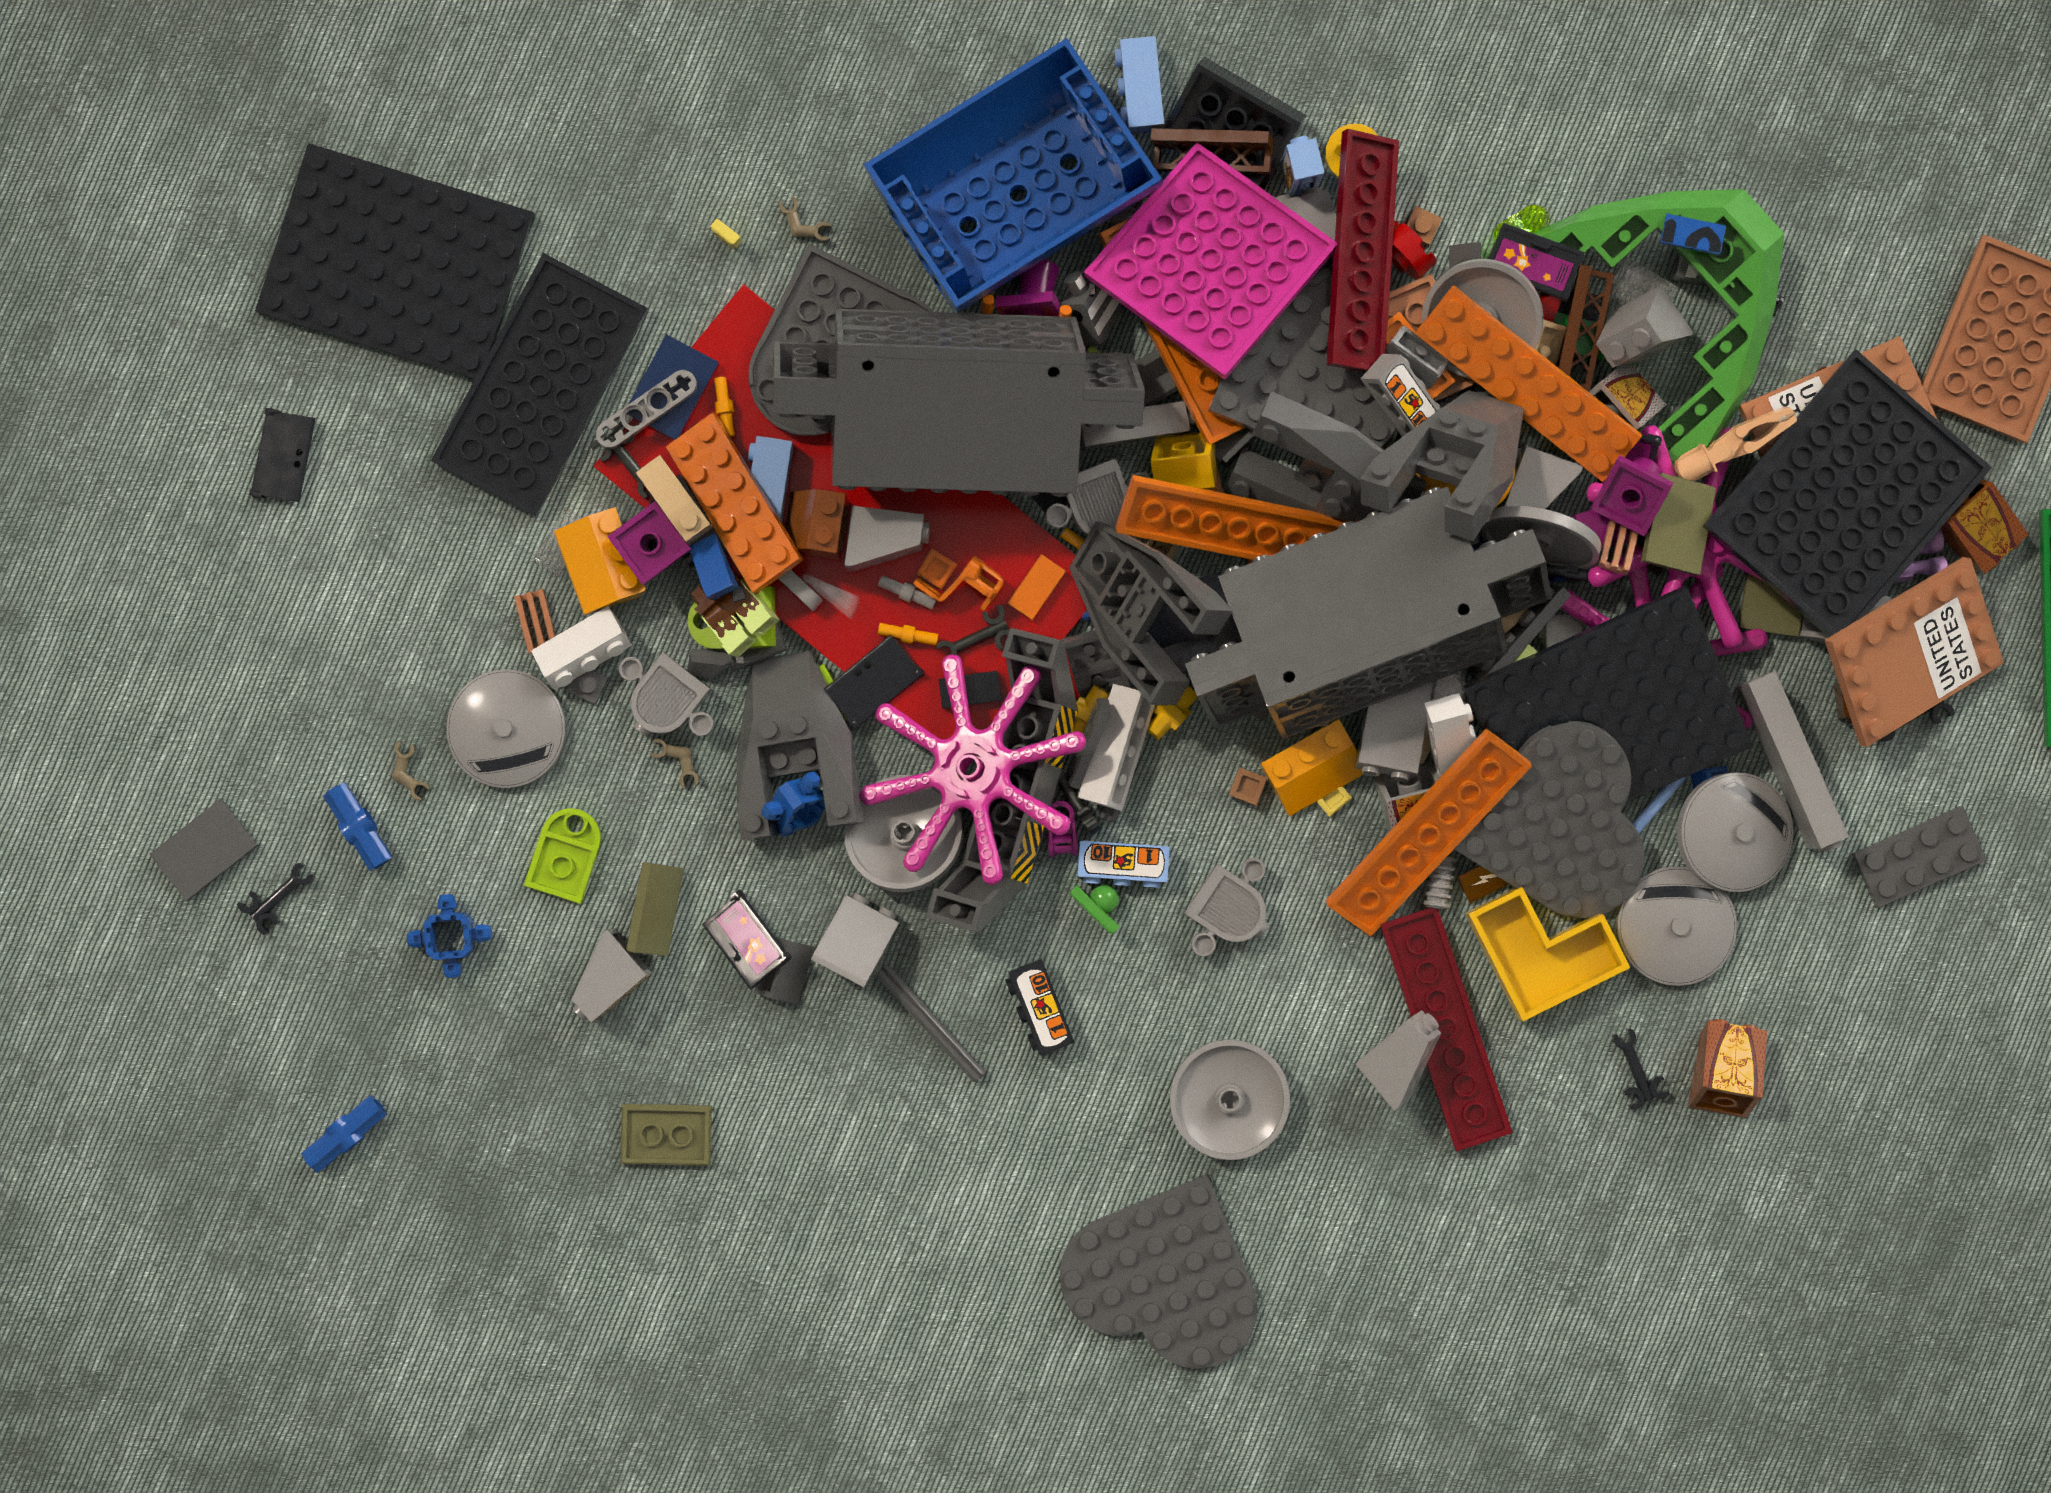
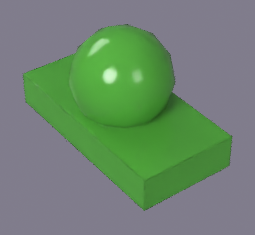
M1105 884L1099 885L1093 889L1090 897L1078 885L1070 891V895L1110 934H1113L1120 927L1107 915V913L1114 911L1119 903V896L1115 888Z

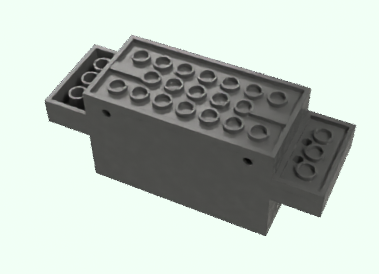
M836 309L834 343L774 341L773 414H779V416L784 418H794L798 414L810 415V417L815 419H825L832 415V484L843 490L869 487V489L874 491L899 488L901 491L914 492L919 488L930 489V491L936 493H944L951 489L960 490L966 494H974L978 490H983L997 495L1008 494L1009 491H1015L1028 496L1038 495L1039 492H1047L1054 496L1064 497L1068 496L1069 493H1077L1081 424H1086L1087 427L1091 428L1116 425V427L1121 429H1132L1134 426H1142L1145 389L1134 355L1086 352L1076 317Z
M1437 487L1426 491L1424 496L1414 500L1404 499L1398 502L1390 513L1376 510L1368 514L1366 519L1356 523L1354 521L1345 522L1338 527V530L1327 534L1325 532L1317 533L1311 536L1309 541L1302 544H1289L1280 550L1281 552L1274 555H1261L1253 559L1252 563L1243 567L1233 566L1223 572L1224 574L1218 576L1228 605L1233 610L1232 615L1242 642L1226 643L1219 648V651L1211 654H1198L1192 657L1190 662L1185 663L1196 695L1213 727L1216 729L1268 709L1282 739H1286L1370 705L1377 704L1507 654L1508 649L1501 618L1552 599L1546 561L1533 529L1528 531L1523 529L1517 530L1508 535V538L1497 543L1496 541L1486 542L1479 547V550L1474 551L1468 539L1445 532L1444 506L1451 497L1448 487L1443 489Z

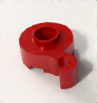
M1394 220L1392 264L1400 272L1407 273L1410 277L1418 280L1437 264V260L1432 252L1428 255L1425 253L1424 247L1421 245L1423 240L1405 223L1400 225L1397 220Z

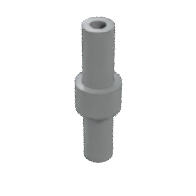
M882 575L878 583L879 587L899 595V599L908 603L913 601L933 609L937 601L929 595L916 590V586L907 582L902 584Z

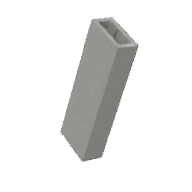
M1776 671L1762 674L1737 685L1738 693L1746 711L1752 716L1753 727L1807 849H1817L1818 852L1825 850V852L1842 846L1840 840L1849 836Z
M1433 682L1365 708L1355 764L1356 769H1362V773L1369 776H1379L1380 773L1391 775V779L1400 782H1408L1409 779L1414 780L1418 774L1427 722L1424 703L1429 702L1431 699Z

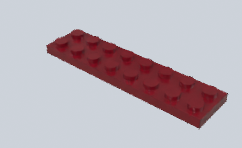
M1352 129L1342 131L1335 227L1337 246L1334 249L1326 365L1366 373L1382 354H1386L1399 140Z
M1429 907L1380 924L1410 1018L1422 1010L1425 1014L1429 1013L1439 1025L1437 1029L1441 1032V1035L1426 1066L1454 1150L1457 1152L1513 1133L1438 908Z

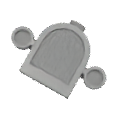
M1116 458L1078 472L1077 493H1069L1068 496H1064L1067 506L1062 504L1049 506L1045 513L1047 523L1052 527L1060 528L1065 526L1071 517L1075 526L1085 535L1089 534L1095 521H1101L1115 528L1132 475L1128 482L1125 483ZM1137 472L1133 474L1136 476L1151 478V476L1145 472Z
M662 652L647 673L644 671L642 662L635 657H627L621 661L619 665L620 675L628 681L637 680L639 682L631 696V711L637 721L633 727L645 737H648L651 732L670 734L681 729L689 721V727L696 735L706 736L712 732L714 728L713 718L705 712H696L712 690L671 657Z
M1246 859L1241 865L1242 875L1240 878L1219 864H1216L1186 908L1184 914L1206 928L1204 932L1196 934L1192 939L1191 946L1197 955L1208 956L1213 953L1216 947L1214 939L1216 935L1227 941L1241 942L1253 936L1261 939L1270 924L1265 921L1266 907L1260 893L1250 886L1251 882L1260 880L1265 874V865L1260 859Z

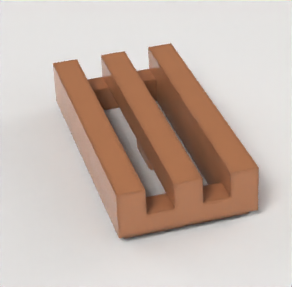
M1609 519L1597 567L1627 575L1630 570L1638 533L1631 530L1623 565L1620 566L1618 564L1627 527L1621 525L1612 563L1607 562L1615 524L1617 523Z
M544 589L514 596L529 654H532L531 650L545 643L534 598L539 597L549 640L556 636ZM526 600L531 613L538 646H534L523 604V601Z

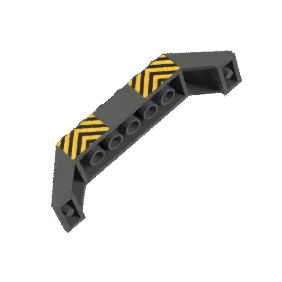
M1010 628L1002 657L1006 658L1010 687H1013L1025 666H1035L1041 672L1040 682L1003 735L1004 746L1010 750H1015L1071 733L1078 714V708L1064 641ZM1065 755L1016 766L1010 774L1011 783L1018 789L1051 807ZM998 798L994 800L989 807V816L1002 866V880L997 884L989 885L982 878L975 824L973 821L961 865L938 889L934 888L926 917L979 933L1028 884L1044 826L1006 799Z

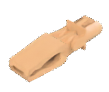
M1782 407L1739 423L1713 441L1708 448L1704 444H1698L1697 447L1682 454L1675 461V473L1679 478L1696 481L1712 472H1717L1716 463L1727 462L1728 460L1756 451L1797 422L1796 414L1790 407ZM1767 422H1773L1767 431L1751 441H1742L1752 428Z

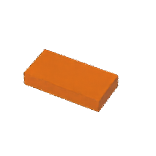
M1041 554L1008 604L1030 620H1033L1066 571Z

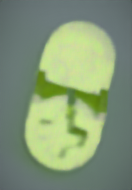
M1539 204L1526 206L1495 227L1493 232L1494 241L1496 242L1503 223L1517 228L1524 225L1520 229L1531 233L1545 228L1550 220L1548 210Z

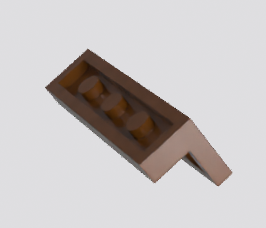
M1151 128L1150 140L1154 144L1153 166L1156 171L1171 172L1198 142L1207 150H1216L1213 154L1217 157L1224 150H1233L1238 158L1230 166L1241 174H1271L1273 138L1269 131ZM1162 148H1173L1180 155L1171 164L1161 163ZM1238 150H1246V151H1244L1242 154H1240ZM1253 151H1265L1264 166H1251L1245 158Z
M1580 265L1558 368L1570 376L1571 368L1581 363L1587 372L1585 384H1578L1589 392L1599 350L1596 343L1603 330L1614 274L1592 270L1591 266ZM1590 277L1606 279L1604 292L1594 298L1588 290ZM1587 295L1590 301L1585 304V299ZM1603 297L1600 308L1596 301ZM1593 304L1599 313V319L1587 327L1582 320L1583 310ZM1581 324L1584 330L1579 333V328ZM1597 326L1594 337L1590 330ZM1587 333L1593 342V347L1590 352L1581 357L1575 347L1577 339ZM1574 354L1578 358L1575 362H1573ZM1591 355L1588 367L1584 359Z

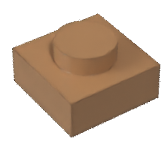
M1415 206L1406 225L1423 240L1421 244L1429 247L1442 218Z
M1239 767L1228 795L1257 806L1267 778Z

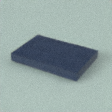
M666 334L629 404L679 370L691 372L697 381L696 392L649 425V427L676 440L681 436L719 362ZM682 377L678 378L679 385L673 390L670 388V385L664 387L671 394L673 401L678 398L674 394L677 390L682 388L686 392L690 389L688 383L691 381L690 378L684 380ZM656 393L651 398V406L655 409H662L667 404L665 394ZM632 410L627 414L640 422L643 420V415L638 410Z

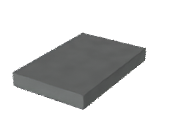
M219 799L151 852L150 856L182 897L189 901L254 850L258 844L223 799Z

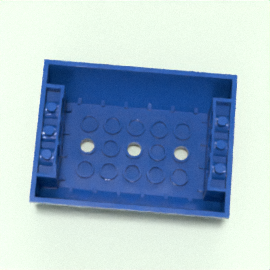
M1067 38L864 164L889 214L955 313H960L1154 192L1163 184L1162 178ZM1067 158H1074L1078 162L1077 166L1072 170L1063 169L1061 164ZM1017 189H1023L1027 192V196L1023 201L1016 202L1011 199L1012 193ZM972 220L976 222V229L971 233L963 232L961 226L965 221Z

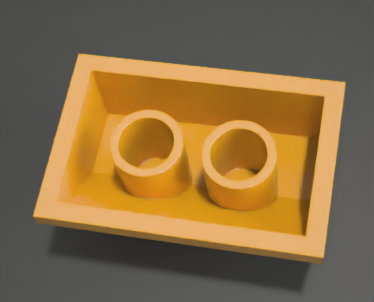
M616 507L588 515L554 531L584 615L602 610L607 606L611 607L639 598L646 591L645 586L641 584L607 537L622 526Z
M1339 719L1259 765L1289 817L1336 791L1339 787L1364 775L1362 769L1355 768L1357 750Z

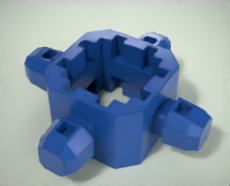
M809 772L800 779L787 781L777 789L772 801L764 804L761 814L767 820L778 821L777 830L781 836H790L795 831L810 828L819 821L825 810L823 789L820 790L819 788L820 778L817 773Z
M453 894L439 896L438 909H441V914L428 917L424 922V932L421 929L407 933L408 946L412 948L424 947L425 944L426 954L433 960L445 959V964H442L446 978L460 977L462 963L458 962V958L471 955L476 949L475 940L478 943L492 939L491 926L476 925L474 928L473 918L467 913L454 912L457 904ZM461 920L465 944L463 945V950L439 952L438 947H436V922Z

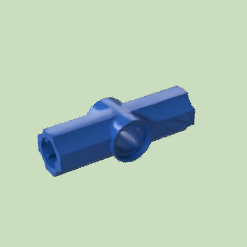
M346 782L335 786L323 795L326 803L339 821L338 827L350 845H354L369 871H373L393 858L386 844L377 833L378 827L372 816L364 807H361Z
M372 1095L365 1098L349 1114H344L325 1130L326 1133L301 1153L304 1161L316 1173L320 1172L341 1153L345 1154L364 1138L363 1135L387 1116L385 1108Z

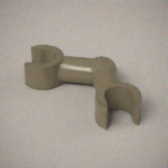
M794 196L792 197L794 207L791 210H786L780 200L779 208L781 213L787 217L792 236L812 237L821 243L830 241L829 237H821L818 234L822 228H831L829 223L820 222L816 226L801 225L797 213L799 208L797 199Z
M654 739V742L663 745V752L660 754L650 753V755L655 758L669 756L680 759L682 774L679 778L680 785L683 788L686 787L685 777L689 774L694 777L695 784L699 785L700 777L693 769L691 750L688 747L669 745L663 739Z
M399 741L395 746L397 760L392 778L409 789L414 799L423 801L416 794V788L423 785L431 790L430 786L423 781H416L406 773L409 758L415 754V745L412 744L410 752L403 755L400 752L402 742Z

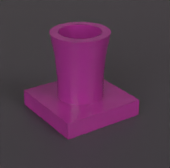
M1045 259L1020 274L1018 295L996 297L995 307L999 314L1059 316L1061 303L1054 293V287L1059 275V267L1054 262Z
M1619 455L1590 509L1645 536L1671 490L1673 482L1658 475L1661 473V470L1653 460L1640 456L1627 459Z
M656 501L607 536L642 585L649 583L692 551L691 547L686 543ZM653 540H657L658 545L656 549L652 551L650 549V543Z

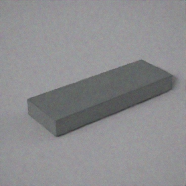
M1099 697L1096 700L1083 732L1086 738V746L1082 751L1074 754L1068 769L1070 787L1080 789L1110 716L1109 700Z

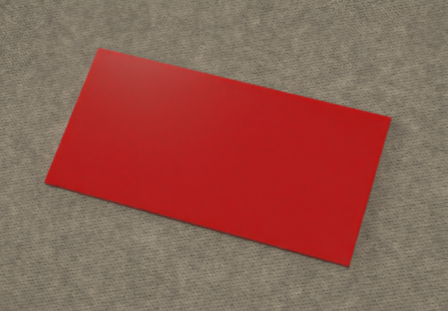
M743 284L691 347L718 361L719 365L682 434L709 414H716L715 402H717L714 379L726 377L729 400L733 401L734 407L732 420L735 436L731 437L750 471L753 461L748 460L749 448L751 443H756L757 436L788 440L794 444L782 521L783 526L785 527L791 492L820 489L846 493L849 500L840 560L801 554L804 560L791 569L823 602L812 611L787 586L777 579L768 585L775 588L777 617L843 672L888 637L878 635L880 623L899 627L904 625L915 626L916 630L939 634L937 644L941 641L955 642L990 626L984 621L983 611L980 609L987 596L963 580L945 600L936 601L934 608L929 609L916 602L910 601L908 603L899 599V595L879 587L878 583L882 575L902 584L907 582L914 585L913 583L917 578H920L943 594L959 578L972 558L976 556L1004 579V584L997 596L984 610L989 618H998L999 611L996 606L1000 604L1005 611L1004 620L1009 630L1014 628L1042 636L1051 635L1058 640L1064 639L1082 618L1083 613L1087 611L1069 569L1076 555L1003 495L978 490L974 494H966L960 490L951 489L944 493H936L930 491V489L919 488L914 492L901 491L899 488L874 491L869 489V487L843 490L832 484L831 432L819 436L794 435L774 426L763 416L753 399L749 386V366L753 352L775 309ZM632 418L628 424L637 426L641 422ZM648 426L635 435L636 438L631 444L623 445L640 468H643L660 455L675 476L680 474L683 477L666 448L674 439ZM626 428L622 430L624 435L629 432ZM614 453L608 462L603 463L599 458L593 465L594 468L644 509L654 500L646 486L644 491L649 498L644 499L641 497L637 489L638 483ZM852 506L924 514L925 521L930 523L929 543H923L922 551L854 572L847 571L845 567ZM931 549L957 564L942 590L917 575ZM726 554L725 556L732 572L742 576L730 554ZM1042 554L1066 572L1034 619L1030 620L1010 606L1008 602ZM982 569L981 574L994 585L999 582L998 579ZM916 586V590L925 593ZM1006 635L1000 639L1003 647L1002 650L997 649L995 645L996 636L957 653L962 660L964 675L997 671L1001 701L969 705L972 725L979 730H984L991 725L1011 690L1006 658L1002 657L1008 637ZM894 638L914 664L917 663L924 670L925 676L917 679L888 704L900 710L940 739L950 738L956 730V723L952 708L942 709L938 679L945 678L942 661L946 656L951 655V649L949 647L937 649L935 645L914 641L913 644L903 643L901 639Z

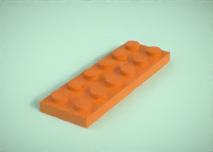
M709 414L666 446L753 593H759L804 560L717 414Z

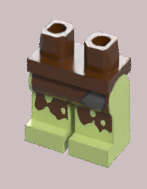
M734 574L739 588L715 600H710L706 598L702 585H700L691 593V596L697 604L695 611L723 644L722 647L729 655L738 658L757 641L755 636L761 638L780 619L758 594L750 590L742 576Z

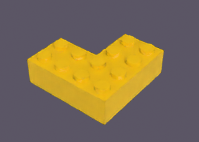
M1523 887L1514 888L1464 913L1517 1019L1520 1021H1525L1630 968L1604 914L1589 917L1548 938Z

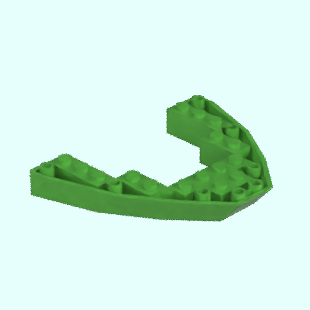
M1744 189L1669 191L1593 205L1534 232L1536 235L1585 253L1591 248L1612 269L1655 229L1662 234L1666 213L1726 226L1719 256L1672 246L1736 316L1691 357L1711 380L1658 426L1665 440L1673 467L1675 461L1682 454L1697 447L1698 444H1704L1708 448L1713 441L1718 439L1721 430L1729 425L1738 409L1737 406L1741 404L1754 381L1776 306L1784 232Z

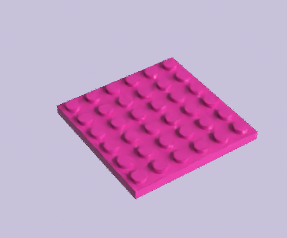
M1197 142L1163 180L1162 186L1149 196L1084 271V277L1226 380L1333 255L1337 242Z

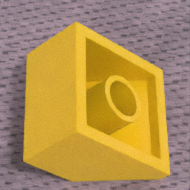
M1200 432L1155 438L1150 461L1153 479L1205 490L1215 487L1217 479L1215 443L1211 445L1207 442L1205 443Z

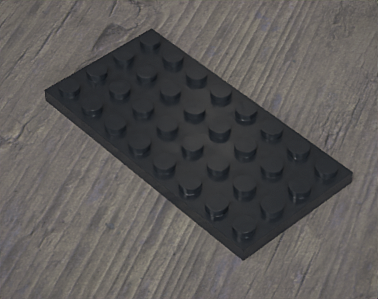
M543 253L431 461L537 517L649 309Z

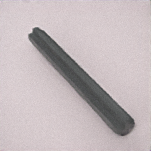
M888 965L883 967L877 973L879 980L973 1082L979 1081L985 1075V1070Z

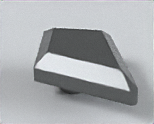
M692 649L689 655L687 671L709 680H716L732 662L734 656L728 653L714 652L709 649Z

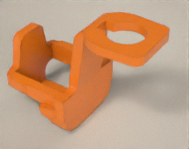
M974 556L959 578L943 594L920 578H917L913 584L935 600L943 601L964 580L987 596L980 607L984 611L997 596L1004 584V579L982 560ZM982 569L998 579L999 582L994 585L981 574Z

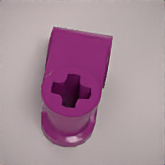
M1055 801L1051 804L1053 809L1057 806H1064L1069 810L1070 829L1064 835H1056L1048 830L1049 858L1060 854L1078 856L1077 829L1075 830L1073 808L1066 801ZM1056 843H1070L1068 845H1055Z

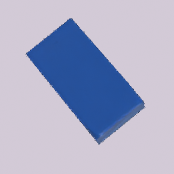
M715 533L690 546L692 549L690 552L707 599L715 600L739 588Z

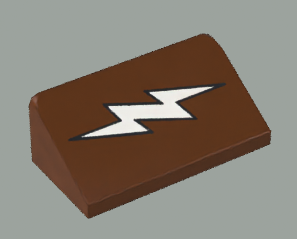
M1480 865L1456 876L1469 903L1509 884Z

